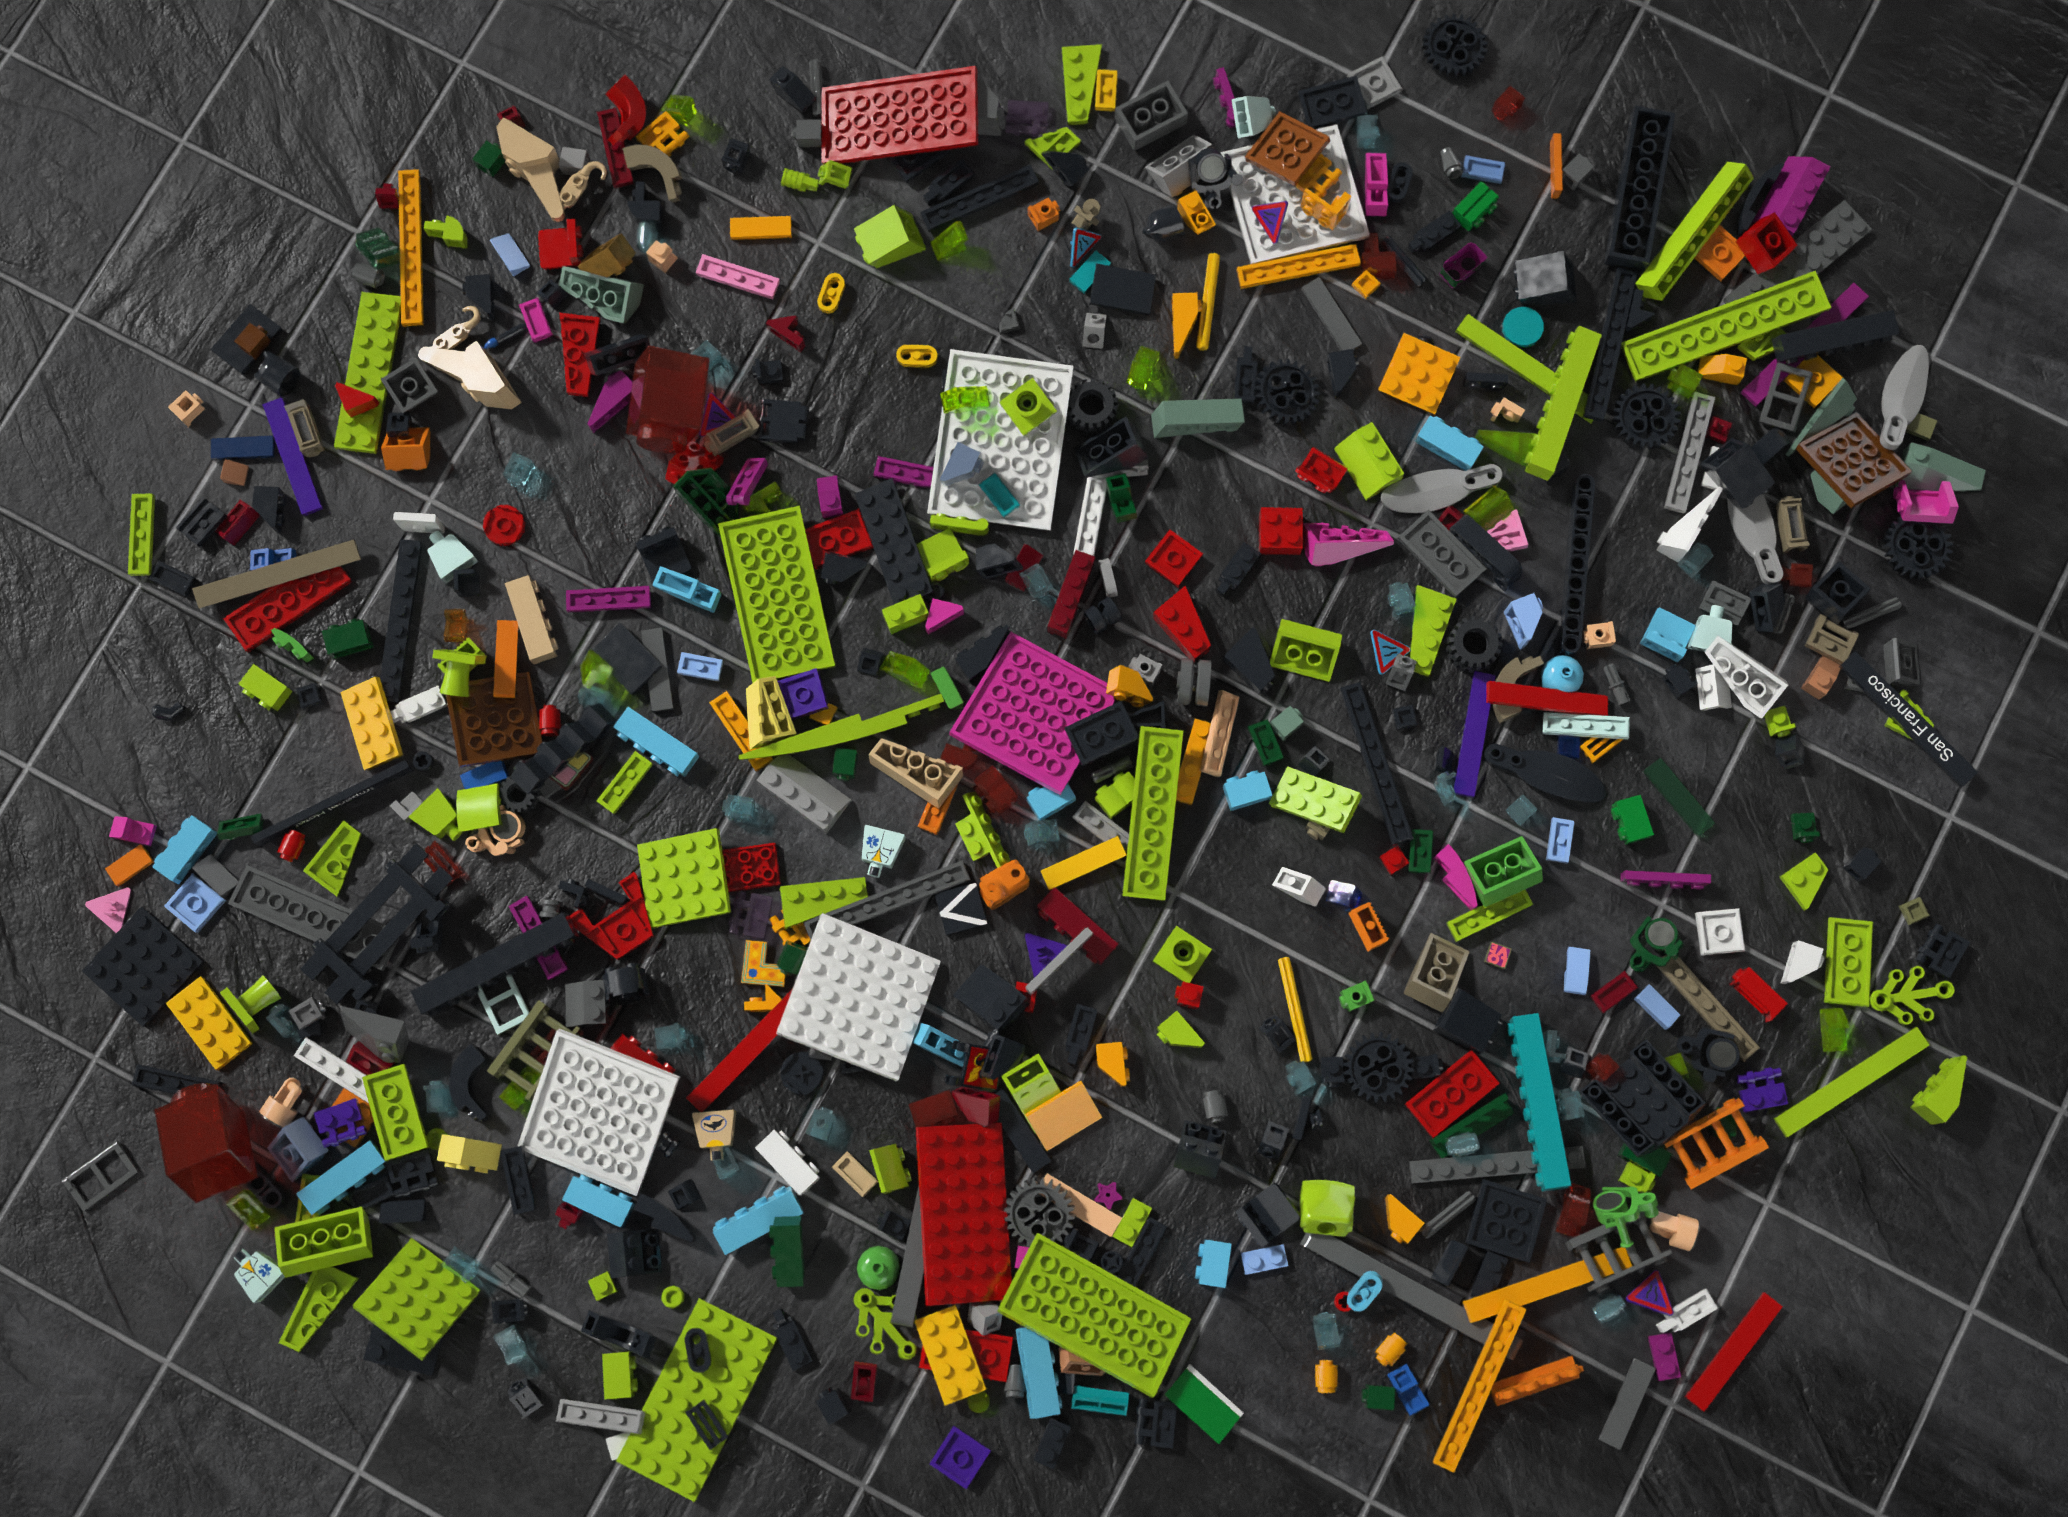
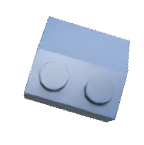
M1534 593L1511 601L1504 611L1520 650L1524 649L1531 640L1543 610L1541 600L1536 598Z

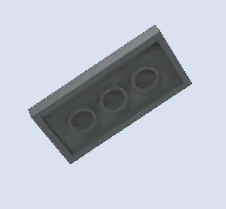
M1429 510L1398 537V540L1455 598L1486 570L1471 552Z

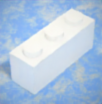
M773 1130L755 1148L799 1196H802L820 1179L817 1175L820 1171L812 1162L807 1164L802 1159L805 1155L797 1146L792 1148L787 1143L790 1139L782 1130L779 1133Z

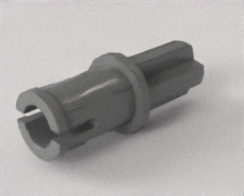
M1612 663L1605 666L1604 672L1611 685L1609 689H1612L1618 706L1631 701L1624 686L1625 681H1621L1615 665Z
M1126 755L1112 763L1107 762V766L1091 773V777L1095 783H1098L1111 776L1116 777L1117 774L1133 768L1129 756Z
M497 1261L492 1266L491 1271L505 1283L504 1286H509L521 1298H524L532 1287L519 1278L517 1272H512L501 1261Z

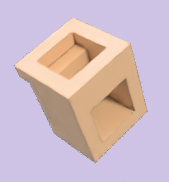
M657 240L646 251L649 262L664 273L678 259L672 253L673 250L666 243H659Z
M184 391L168 406L188 427L205 410L201 405L203 401L195 393L190 395L187 391Z
M1613 621L1586 625L1584 631H1582V642L1586 643L1587 649L1611 647L1616 642ZM1600 631L1601 637L1596 636V632Z

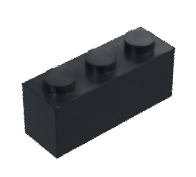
M643 334L584 353L590 373L595 376L654 356L648 337Z

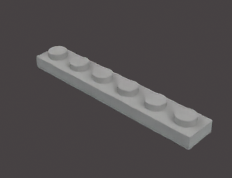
M1698 392L1693 394L1664 506L1665 509L1683 514L1687 510L1715 397Z

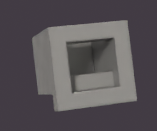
M1140 654L1138 658L1133 657L1128 668L1138 671L1144 683L1152 687L1162 669V664ZM1141 665L1148 666V670L1143 671L1140 668Z

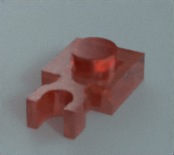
M1791 563V569L1781 566L1783 570L1781 581L1790 579L1789 586L1811 587L1813 565Z

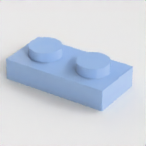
M681 652L677 673L719 682L723 660Z
M1552 818L1546 860L1566 864L1569 862L1574 821Z
M1284 1244L1240 1253L1245 1275L1288 1266Z

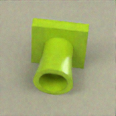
M1033 377L999 402L1023 436L1057 413V410ZM1027 401L1031 402L1030 407H1025L1023 404Z
M447 649L433 650L432 658L447 660L444 679L439 693L469 697L470 665L485 664L486 655Z
M1176 926L1152 962L1180 981L1190 983L1212 949ZM1185 950L1187 956H1180L1179 951Z
M264 975L237 999L227 987L220 992L252 1034L259 1030L252 1016L268 1005L282 999Z

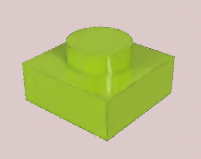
M609 1271L588 1280L596 1301L618 1292Z

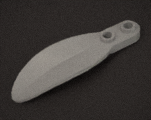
M1922 345L1913 346L1901 356L1884 385L1882 413L1885 421L1880 435V443L1888 450H1895L1900 446L1906 427L1914 420L1924 400L1929 359L1927 350Z
M1489 464L1467 471L1442 469L1424 472L1405 478L1387 487L1381 494V501L1387 508L1401 513L1419 514L1425 513L1427 510L1433 512L1458 503L1473 491L1496 486L1501 481L1502 471L1497 465ZM1494 474L1495 478L1489 479L1487 475ZM1473 479L1475 483L1468 484L1467 480Z
M1763 494L1755 498L1753 504L1743 509L1734 506L1727 498L1728 514L1734 533L1742 547L1753 557L1762 582L1764 584H1778L1783 577V570L1775 551L1776 532L1773 518ZM1761 556H1766L1767 560L1762 559ZM1768 574L1773 575L1774 578H1769Z

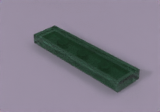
M1661 758L1643 771L1697 837L1715 824Z

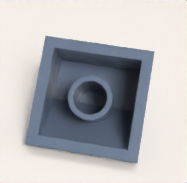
M957 442L940 478L942 485L949 486L974 477L976 472L980 473L984 465L981 452Z
M304 1117L283 1127L267 1148L292 1182L319 1163L328 1152V1149L323 1147L322 1140H320L311 1124Z

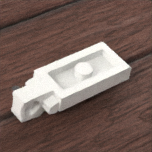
M433 687L395 705L396 709L390 711L393 723L399 720L402 723H410L446 707L445 698L442 693H439L440 687Z
M1703 1289L1672 1308L1673 1315H1664L1666 1319L1656 1324L1660 1333H1664L1671 1328L1674 1332L1683 1330L1715 1311L1718 1307L1707 1289Z

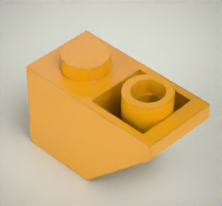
M1197 191L1178 199L1177 209L1186 225L1197 235L1216 226Z
M1119 665L1109 671L1106 694L1114 696L1116 700L1127 701L1134 707H1143L1153 701V697L1138 671L1123 665Z
M1122 1042L1096 1044L1098 1068L1118 1085L1126 1087V1081H1130L1129 1068L1124 1067V1060L1128 1059L1127 1047H1122Z

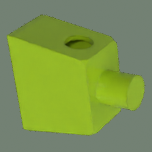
M438 788L408 816L439 839L447 834L454 841L462 834L456 826L457 811L446 795Z

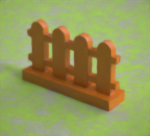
M1568 1356L1496 1381L1491 1388V1394L1495 1405L1499 1406L1580 1378L1579 1374L1584 1369L1582 1365H1575L1573 1357Z

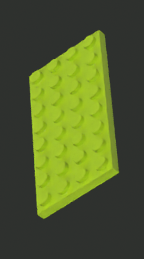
M800 506L718 523L752 682L754 683L760 678L776 676V679L779 680L815 668L823 670L835 667Z
M1039 1233L1035 1235L997 1312L1151 1398L1155 1397L1191 1320L1190 1317Z
M699 1298L642 1411H645L642 1433L629 1434L616 1462L696 1502L726 1440L709 1450L685 1412L705 1399L729 1436L777 1337ZM692 1328L703 1329L708 1336L712 1364L703 1373L694 1372L688 1363L685 1335ZM699 1335L693 1338L695 1344H698L701 1340ZM702 1357L697 1360L699 1366H702L705 1362ZM701 1407V1412L718 1438L722 1437L704 1407ZM694 1412L693 1415L711 1443L715 1442L697 1413Z

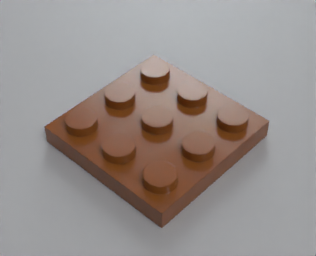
M1279 112L1246 154L1245 160L1296 187L1329 144L1330 137Z

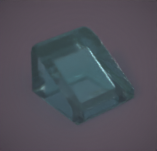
M1522 794L1505 811L1520 826L1537 811V808Z

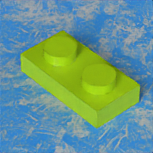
M1133 1198L1112 1237L1132 1247L1152 1208Z

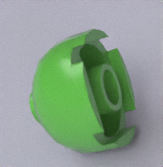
M883 1246L870 1247L864 1251L857 1264L858 1277L862 1283L875 1290L887 1289L897 1281L901 1270L898 1256L894 1251Z

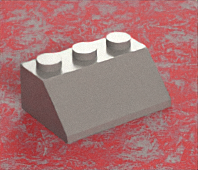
M1192 135L1145 168L1165 194L1171 197L1178 196L1185 188L1190 186L1188 159L1195 160V157L1201 150L1214 147L1208 141ZM1196 172V182H1198L1200 176Z

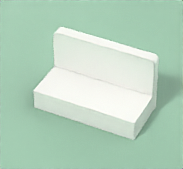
M1709 665L1695 669L1700 710L1705 711L1718 707L1732 708L1729 685L1716 667Z

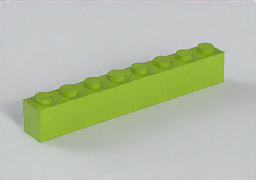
M1727 162L1635 283L1639 290H1644L1643 297L1661 301L1664 299L1754 179L1746 164Z
M1578 326L1575 332H1570L1566 341L1569 344L1568 349H1564L1560 359L1563 361L1562 366H1558L1554 376L1557 377L1556 383H1552L1548 393L1551 395V398L1546 400L1542 410L1545 412L1544 417L1541 416L1536 427L1539 429L1538 435H1534L1530 444L1533 446L1532 452H1528L1524 461L1527 464L1525 472L1547 481L1553 475L1601 334Z

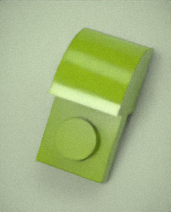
M446 215L445 223L440 220L425 221L424 230L428 236L442 238L445 244L450 247L467 248V235L459 221Z

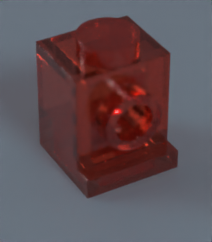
M1509 86L1494 102L1491 111L1497 119L1504 121L1508 115L1512 117L1522 107L1525 97L1512 86Z
M1598 1053L1586 1065V1070L1594 1079L1602 1083L1620 1066L1608 1054L1602 1055Z

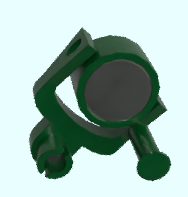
M1649 916L1644 920L1630 939L1632 947L1636 950V953L1630 959V966L1633 971L1643 972L1651 963L1658 967H1665L1671 959H1678V951L1684 944L1681 940H1678L1679 934L1672 921L1666 918L1652 920ZM1645 931L1648 945L1657 952H1666L1667 956L1661 958L1647 951L1640 944L1639 936ZM1637 960L1642 961L1640 965H1635Z

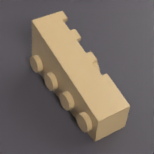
M882 738L869 753L870 764L938 809L963 777V767L948 764L941 759L928 757L924 753L909 750L905 746Z

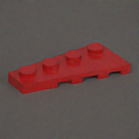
M559 313L567 394L589 397L592 373H590L584 353L596 349L601 319L600 317Z

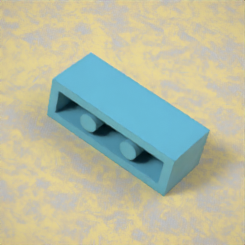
M1431 415L1415 440L1419 445L1464 471L1472 468L1484 447L1477 439L1463 435L1460 429L1456 427L1451 428L1441 418L1432 417Z
M191 815L190 818L183 821L177 835L170 838L168 847L155 858V864L152 867L171 881L180 884L215 838L217 831Z
M583 1174L580 1175V1178L573 1176L562 1200L620 1228H624L635 1206V1203L631 1202L632 1197L621 1192L619 1196L611 1193V1187L602 1183L600 1186L592 1184L593 1179Z

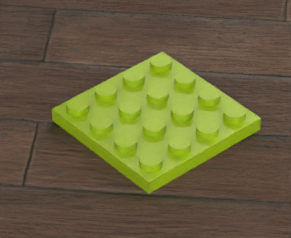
M715 828L637 845L645 906L652 929L731 913L719 829Z
M411 1238L353 1304V1308L420 1360H423L478 1296L480 1289Z

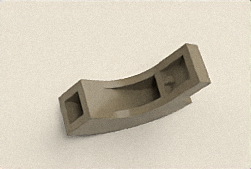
M633 145L623 148L628 169L631 171L642 168L659 170L664 179L668 199L672 203L680 201L679 195L682 192L679 182L676 183V181L683 179L678 166L669 156L661 150L648 145Z
M1530 656L1520 663L1517 657L1502 669L1495 682L1515 684L1518 678L1539 669L1544 662L1540 656L1536 658ZM1492 704L1499 724L1519 715L1522 711L1520 707Z

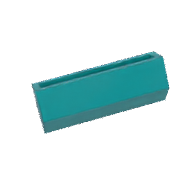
M1074 1386L1071 1408L1126 1415L1129 1393Z

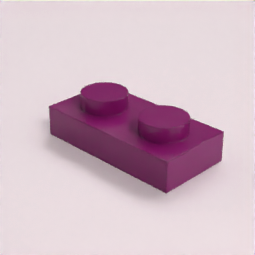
M1672 1333L1648 1336L1654 1367L1656 1368L1657 1381L1681 1377Z

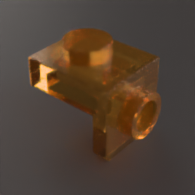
M445 609L446 624L443 636L445 642L466 641L469 621L465 609Z

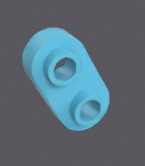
M1374 1271L1364 1273L1348 1293V1306L1354 1311L1365 1310L1381 1291L1383 1285L1382 1277ZM1373 1279L1376 1283L1371 1284L1368 1280ZM1360 1295L1363 1299L1358 1300L1355 1296Z

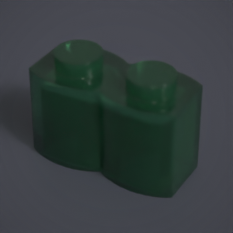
M377 227L356 234L355 245L357 249L366 257L369 264L375 270L398 264L399 248L389 240L387 233L383 232L382 229Z

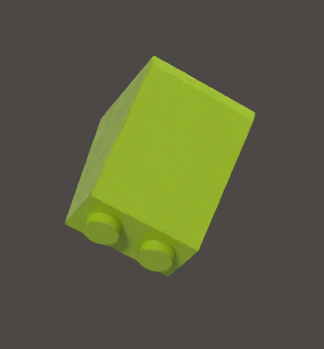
M896 205L891 206L854 228L857 235L855 239L863 249L865 262L876 268L926 250L912 213Z

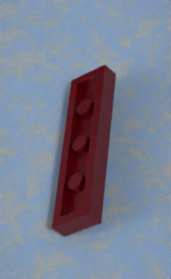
M617 108L599 111L597 115L614 189L634 184L632 173L627 168L623 148L626 147L625 141L621 142L619 140L614 146L608 141L621 125Z

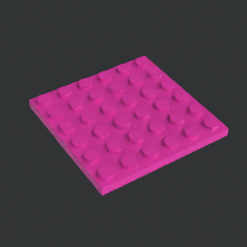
M1010 631L950 730L949 735L1061 795L1080 763L1064 727L1113 705L1116 699H1114V696L1106 694L1108 683Z

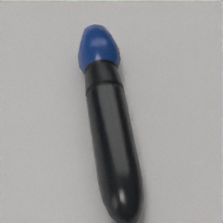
M521 323L496 338H491L486 342L484 348H494L500 343L524 332L527 329L526 323Z

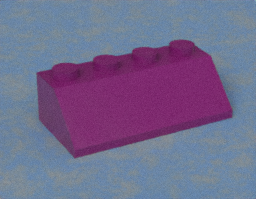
M1788 156L1783 169L1751 224H1755L1759 219L1775 212L1790 235L1793 236L1831 166L1813 157Z

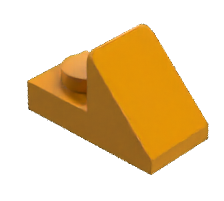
M766 984V1001H762L761 997L749 998L750 1001L744 1002V1011L770 1012L782 999Z

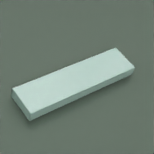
M1544 712L1542 734L1628 740L1630 717Z

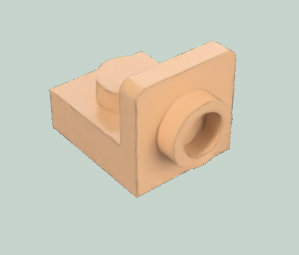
M1503 398L1501 403L1496 402L1490 411L1493 414L1491 421L1494 422L1499 413H1501L1508 421L1518 423L1525 409Z

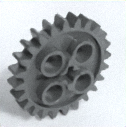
M1033 1177L1032 1184L1025 1180L1024 1188L1019 1184L1016 1186L1018 1193L1011 1191L1010 1195L1014 1199L1008 1198L1006 1201L1010 1206L1005 1208L1004 1211L1010 1214L1005 1217V1221H1011L1007 1229H1015L1012 1234L1013 1237L1018 1234L1020 1235L1019 1243L1025 1239L1027 1240L1026 1247L1030 1246L1035 1235L1038 1233L1033 1229L1035 1224H1041L1044 1228V1231L1039 1234L1055 1243V1239H1058L1060 1242L1063 1241L1062 1234L1069 1235V1230L1066 1227H1073V1223L1069 1220L1075 1219V1214L1070 1213L1075 1209V1206L1069 1205L1073 1199L1072 1197H1065L1068 1190L1066 1189L1062 1192L1059 1190L1061 1187L1060 1183L1054 1187L1053 1179L1047 1184L1044 1177H1042L1040 1183ZM1036 1194H1044L1047 1201L1039 1202L1036 1199ZM1055 1201V1204L1044 1211L1043 1216L1040 1214L1029 1225H1025L1026 1221L1035 1216L1037 1210L1041 1211L1048 1203ZM1019 1208H1028L1030 1215L1024 1216L1020 1214ZM1056 1210L1060 1213L1061 1217L1053 1219L1049 1212Z

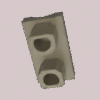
M1088 199L1084 202L1083 209L1077 205L1074 209L1077 215L1072 224L1084 230H1088L1092 224L1097 226L1099 220L1095 216L1101 210L1099 202L1095 199Z

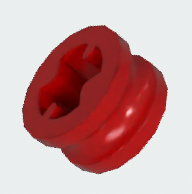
M1340 1292L1335 1296L1334 1304L1338 1310L1343 1312L1351 1310L1348 1304H1346V1308H1342V1304L1339 1305V1299H1343V1295L1348 1296L1349 1292Z

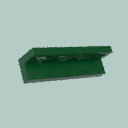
M1506 1093L1498 1096L1430 1139L1429 1142L1440 1159L1514 1114V1111L1507 1102L1509 1098Z

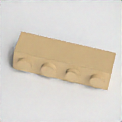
M527 575L505 583L529 660L533 664H537L558 657L556 650L559 649L555 637L551 638L549 632L552 630L551 623L548 618L545 619L543 614L546 611L542 599L539 600L537 595L540 592L537 581H533Z

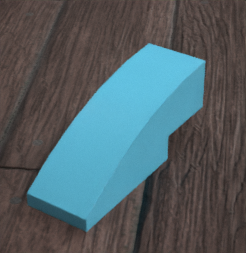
M661 566L652 584L654 587L676 598L713 613L722 595L719 589Z

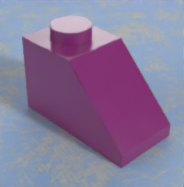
M837 475L817 478L818 496L823 519L843 515Z

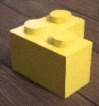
M442 1134L437 1161L445 1162L444 1166L464 1170H469L470 1166H473L476 1172L488 1173V1169L497 1171L502 1144Z

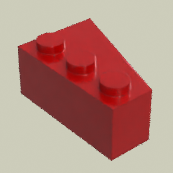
M1184 586L1154 611L1153 619L1195 664L1210 651L1211 644L1187 588Z
M622 1033L610 1048L674 1074L675 1069L666 1062L662 1065L656 1060L658 1056L650 1049L645 1051L639 1047L642 1043L633 1036L628 1038Z

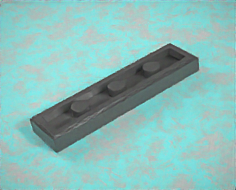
M1320 277L1304 285L1301 290L1341 351L1353 349L1354 351L1361 347L1362 342Z
M663 629L641 631L643 646L663 665L648 681L652 712L674 710Z
M1636 1358L1633 1359L1598 1440L1621 1450L1656 1368Z

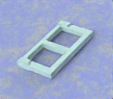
M512 976L506 977L511 989L489 1001L483 989H479L478 996L497 1035L521 1024L529 1014V1010ZM515 995L523 1015L500 1026L491 1006Z

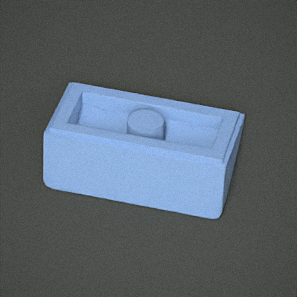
M509 233L490 239L492 246L513 277L530 267V264Z
M1650 984L1634 998L1664 1030L1669 1029L1680 1016Z

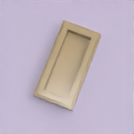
M848 1151L832 1166L863 1198L878 1183Z

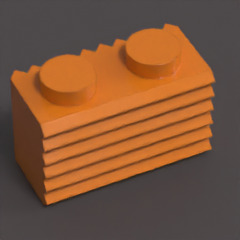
M1370 902L1351 910L1349 913L1368 952L1385 944L1389 939L1386 937L1387 934L1384 933L1385 930L1382 929L1383 926L1380 925L1379 918H1376L1377 914H1374L1375 910H1372L1373 907Z

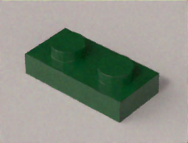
M1268 719L1248 726L1263 767L1284 758Z
M260 813L220 821L217 831L219 840H231L240 836L254 835L262 831L263 816Z
M1412 829L1411 832L1414 839L1411 841L1409 873L1431 874L1434 832L1433 830Z

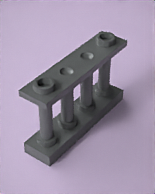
M1644 1211L1640 1212V1216L1636 1221L1626 1222L1625 1224L1626 1228L1627 1225L1633 1222L1635 1226L1638 1225L1654 1257L1642 1262L1637 1250L1632 1245L1626 1248L1634 1266L1626 1270H1622L1607 1241V1234L1615 1232L1616 1235H1619L1617 1226L1606 1229L1605 1225H1602L1565 1243L1569 1251L1576 1249L1577 1252H1580L1595 1284L1588 1287L1589 1292L1596 1289L1597 1293L1609 1288L1608 1283L1652 1263L1658 1266L1668 1261L1667 1257L1672 1252L1671 1250L1661 1252L1646 1223L1647 1218ZM1594 1240L1600 1244L1615 1274L1604 1280L1588 1250L1589 1246L1587 1243Z

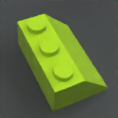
M1373 422L1354 431L1334 448L1343 465L1348 468V473L1365 500L1384 491L1387 487L1401 481L1403 478V470Z
M1281 619L1270 665L1271 667L1330 682L1339 653L1342 634Z

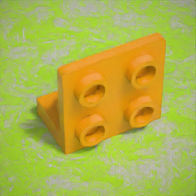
M1306 188L1303 192L1300 207L1306 215L1316 218L1323 227L1334 230L1348 212L1351 195L1344 192L1341 197L1337 196L1330 205Z

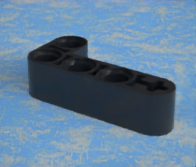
M1465 514L1450 527V532L1494 573L1493 579L1503 591H1507L1522 577L1523 568L1521 563L1469 515Z

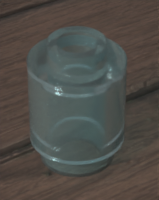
M649 221L639 223L636 237V248L640 252L646 253L657 240L656 225Z
M1466 1132L1448 1137L1445 1147L1448 1155L1458 1158L1473 1154L1476 1150H1479V1142L1475 1133L1470 1134Z
M1611 1294L1597 1302L1592 1311L1600 1324L1608 1323L1625 1313L1623 1308L1626 1307V1304L1620 1295L1615 1296Z

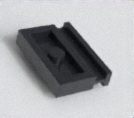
M202 497L176 526V529L198 547H201L228 516L206 498Z

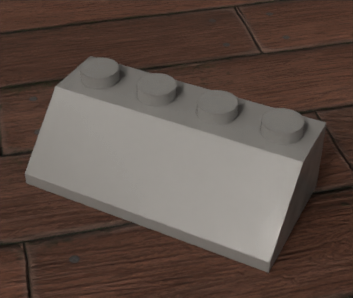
M789 754L776 757L756 780L761 787L825 834H827L852 801Z

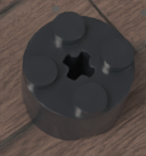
M639 963L627 964L626 968L610 967L605 969L602 979L607 1004L612 1005V1001H617L618 1005L631 1004L641 1001V996L643 995L646 998L649 997L646 972L644 968L639 967Z

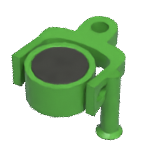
M1633 1186L1602 1187L1603 1192L1597 1195L1593 1201L1597 1219L1601 1224L1605 1225L1606 1229L1617 1226L1622 1241L1621 1247H1631L1633 1241L1630 1240L1625 1223L1636 1221L1640 1216V1212L1643 1211L1647 1218L1656 1217L1659 1214L1656 1196L1651 1192L1639 1194L1637 1188ZM1626 1197L1632 1199L1630 1209H1628Z

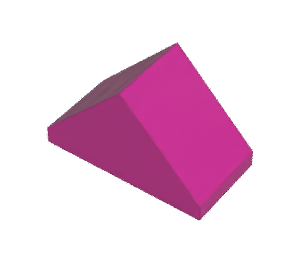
M932 599L925 626L928 635L964 614L963 607L958 604Z

